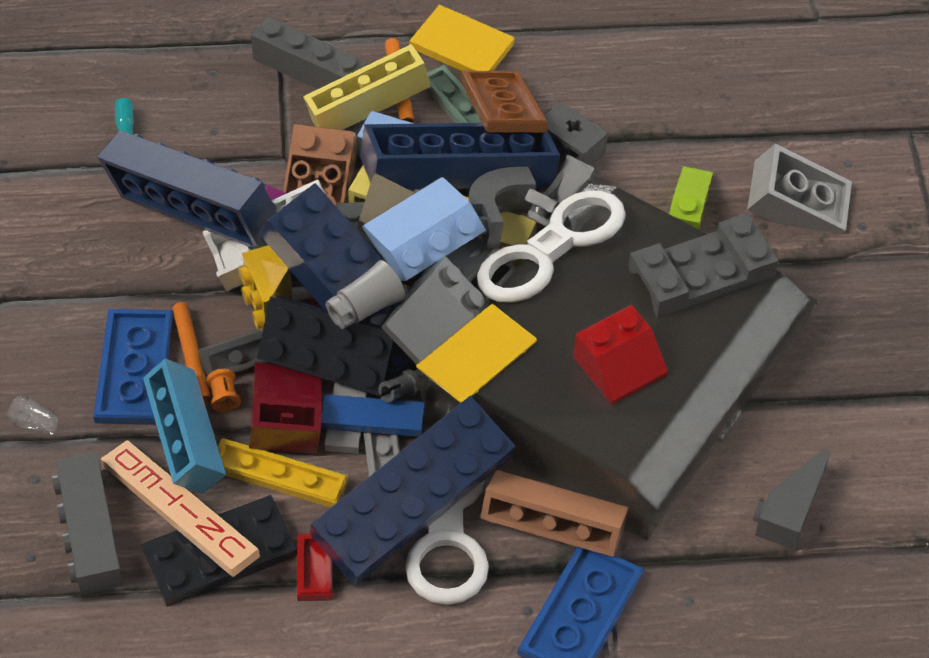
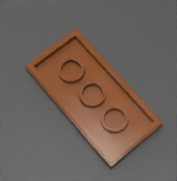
M461 71L460 81L486 132L547 133L548 122L518 71Z

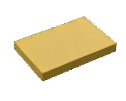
M438 5L410 39L409 45L412 44L417 52L460 71H494L514 46L515 37L442 5Z

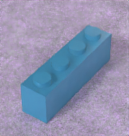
M165 358L144 376L143 380L171 478L175 485L204 494L223 478L226 472L194 369Z

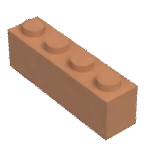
M496 470L485 490L480 519L614 557L623 534L629 507Z

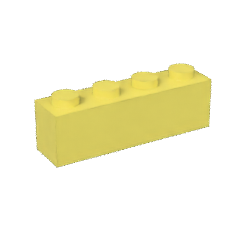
M410 44L303 97L311 120L316 127L343 130L366 119L371 111L380 112L431 87L424 61L413 45Z

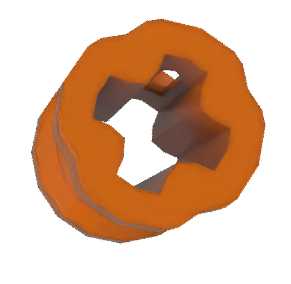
M217 369L208 374L206 382L213 394V399L211 400L212 409L219 413H227L237 409L241 405V397L235 390L236 375L234 371L230 369Z

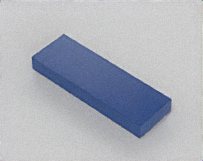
M325 394L321 415V429L419 437L422 435L425 402L394 400L387 403L377 398Z

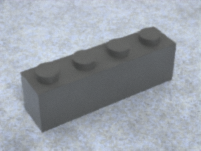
M266 17L251 34L253 60L316 89H320L368 65L367 61L270 17Z
M97 452L56 460L58 474L52 475L55 494H62L63 503H58L57 509L60 523H67L68 532L62 533L66 553L72 552L74 561L67 563L71 583L78 582L81 595L123 586Z

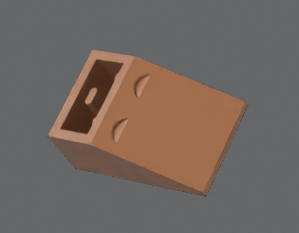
M294 124L283 192L289 193L315 180H319L325 194L336 207L337 203H346L357 156V136L355 132Z

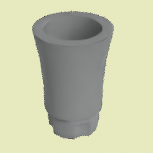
M379 260L366 273L338 291L337 295L326 301L325 305L333 322L341 329H344L390 305L405 300V291L399 277L391 266L385 261Z

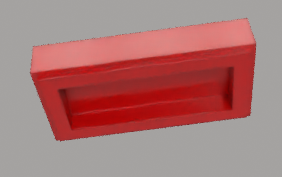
M298 534L297 601L333 600V561L310 534Z

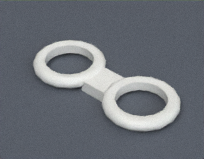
M584 191L566 198L553 210L549 221L550 224L527 241L528 245L516 244L504 247L491 254L481 264L477 274L479 289L487 298L500 303L520 302L537 295L549 284L554 272L553 262L572 247H589L601 244L612 238L620 230L626 216L623 203L615 195L604 191ZM600 205L612 212L610 219L603 226L593 231L573 232L563 225L566 217L571 212L583 206ZM528 259L540 266L537 275L522 286L502 288L494 285L491 281L493 273L508 261Z
M485 480L429 525V534L417 540L408 552L405 565L408 582L419 596L432 603L451 605L464 602L476 595L486 582L489 568L486 553L474 538L463 532V509L476 501L483 491ZM445 545L458 547L473 560L474 572L466 583L459 587L444 589L435 587L425 580L420 571V563L426 553L435 547Z

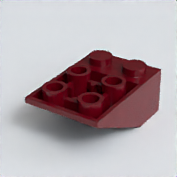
M255 362L249 449L317 454L321 433V378L276 364Z

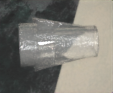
M17 395L12 401L6 416L8 420L12 421L13 426L46 433L50 436L54 434L60 421L59 417L53 415L28 395L25 397Z

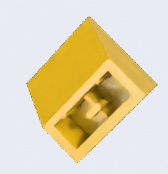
M269 245L242 253L243 267L239 268L240 277L244 284V287H241L242 295L246 305L252 304L254 308L252 317L257 329L264 327L270 296L277 294L293 299L290 269Z

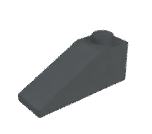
M826 449L821 451L773 488L769 493L766 503L759 501L753 517V521L758 522L755 536L795 550L826 471L831 451Z

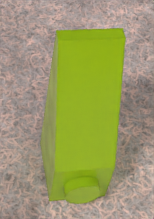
M683 166L668 216L665 240L684 243L698 238L713 172Z

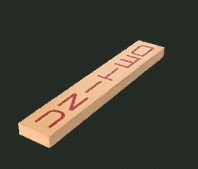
M128 440L101 458L102 465L106 470L232 577L260 557L257 547L186 488L173 484L172 478L167 472Z

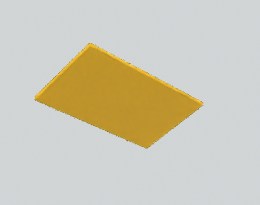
M491 304L417 364L416 367L461 403L469 396L472 397L475 393H478L481 388L533 346L538 339L495 305Z

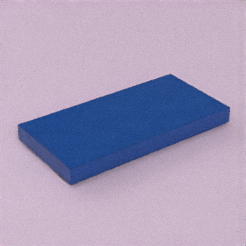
M108 309L93 415L95 423L156 425L143 377L163 359L169 360L174 322L173 310Z
M577 547L520 644L517 655L522 658H597L640 582L644 569L616 555L611 557Z

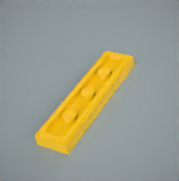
M222 438L218 445L226 472L225 476L329 508L341 500L349 482L347 475L261 449H249L248 445Z

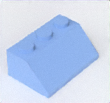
M443 177L362 226L379 257L391 266L400 281L410 279L486 231L471 203Z

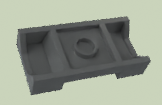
M748 213L718 223L716 232L666 249H663L661 244L658 243L630 253L628 270L631 274L639 273L650 292L654 313L659 318L775 277L778 260Z

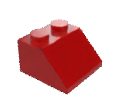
M632 305L575 335L573 358L611 405L668 375V369L652 328Z

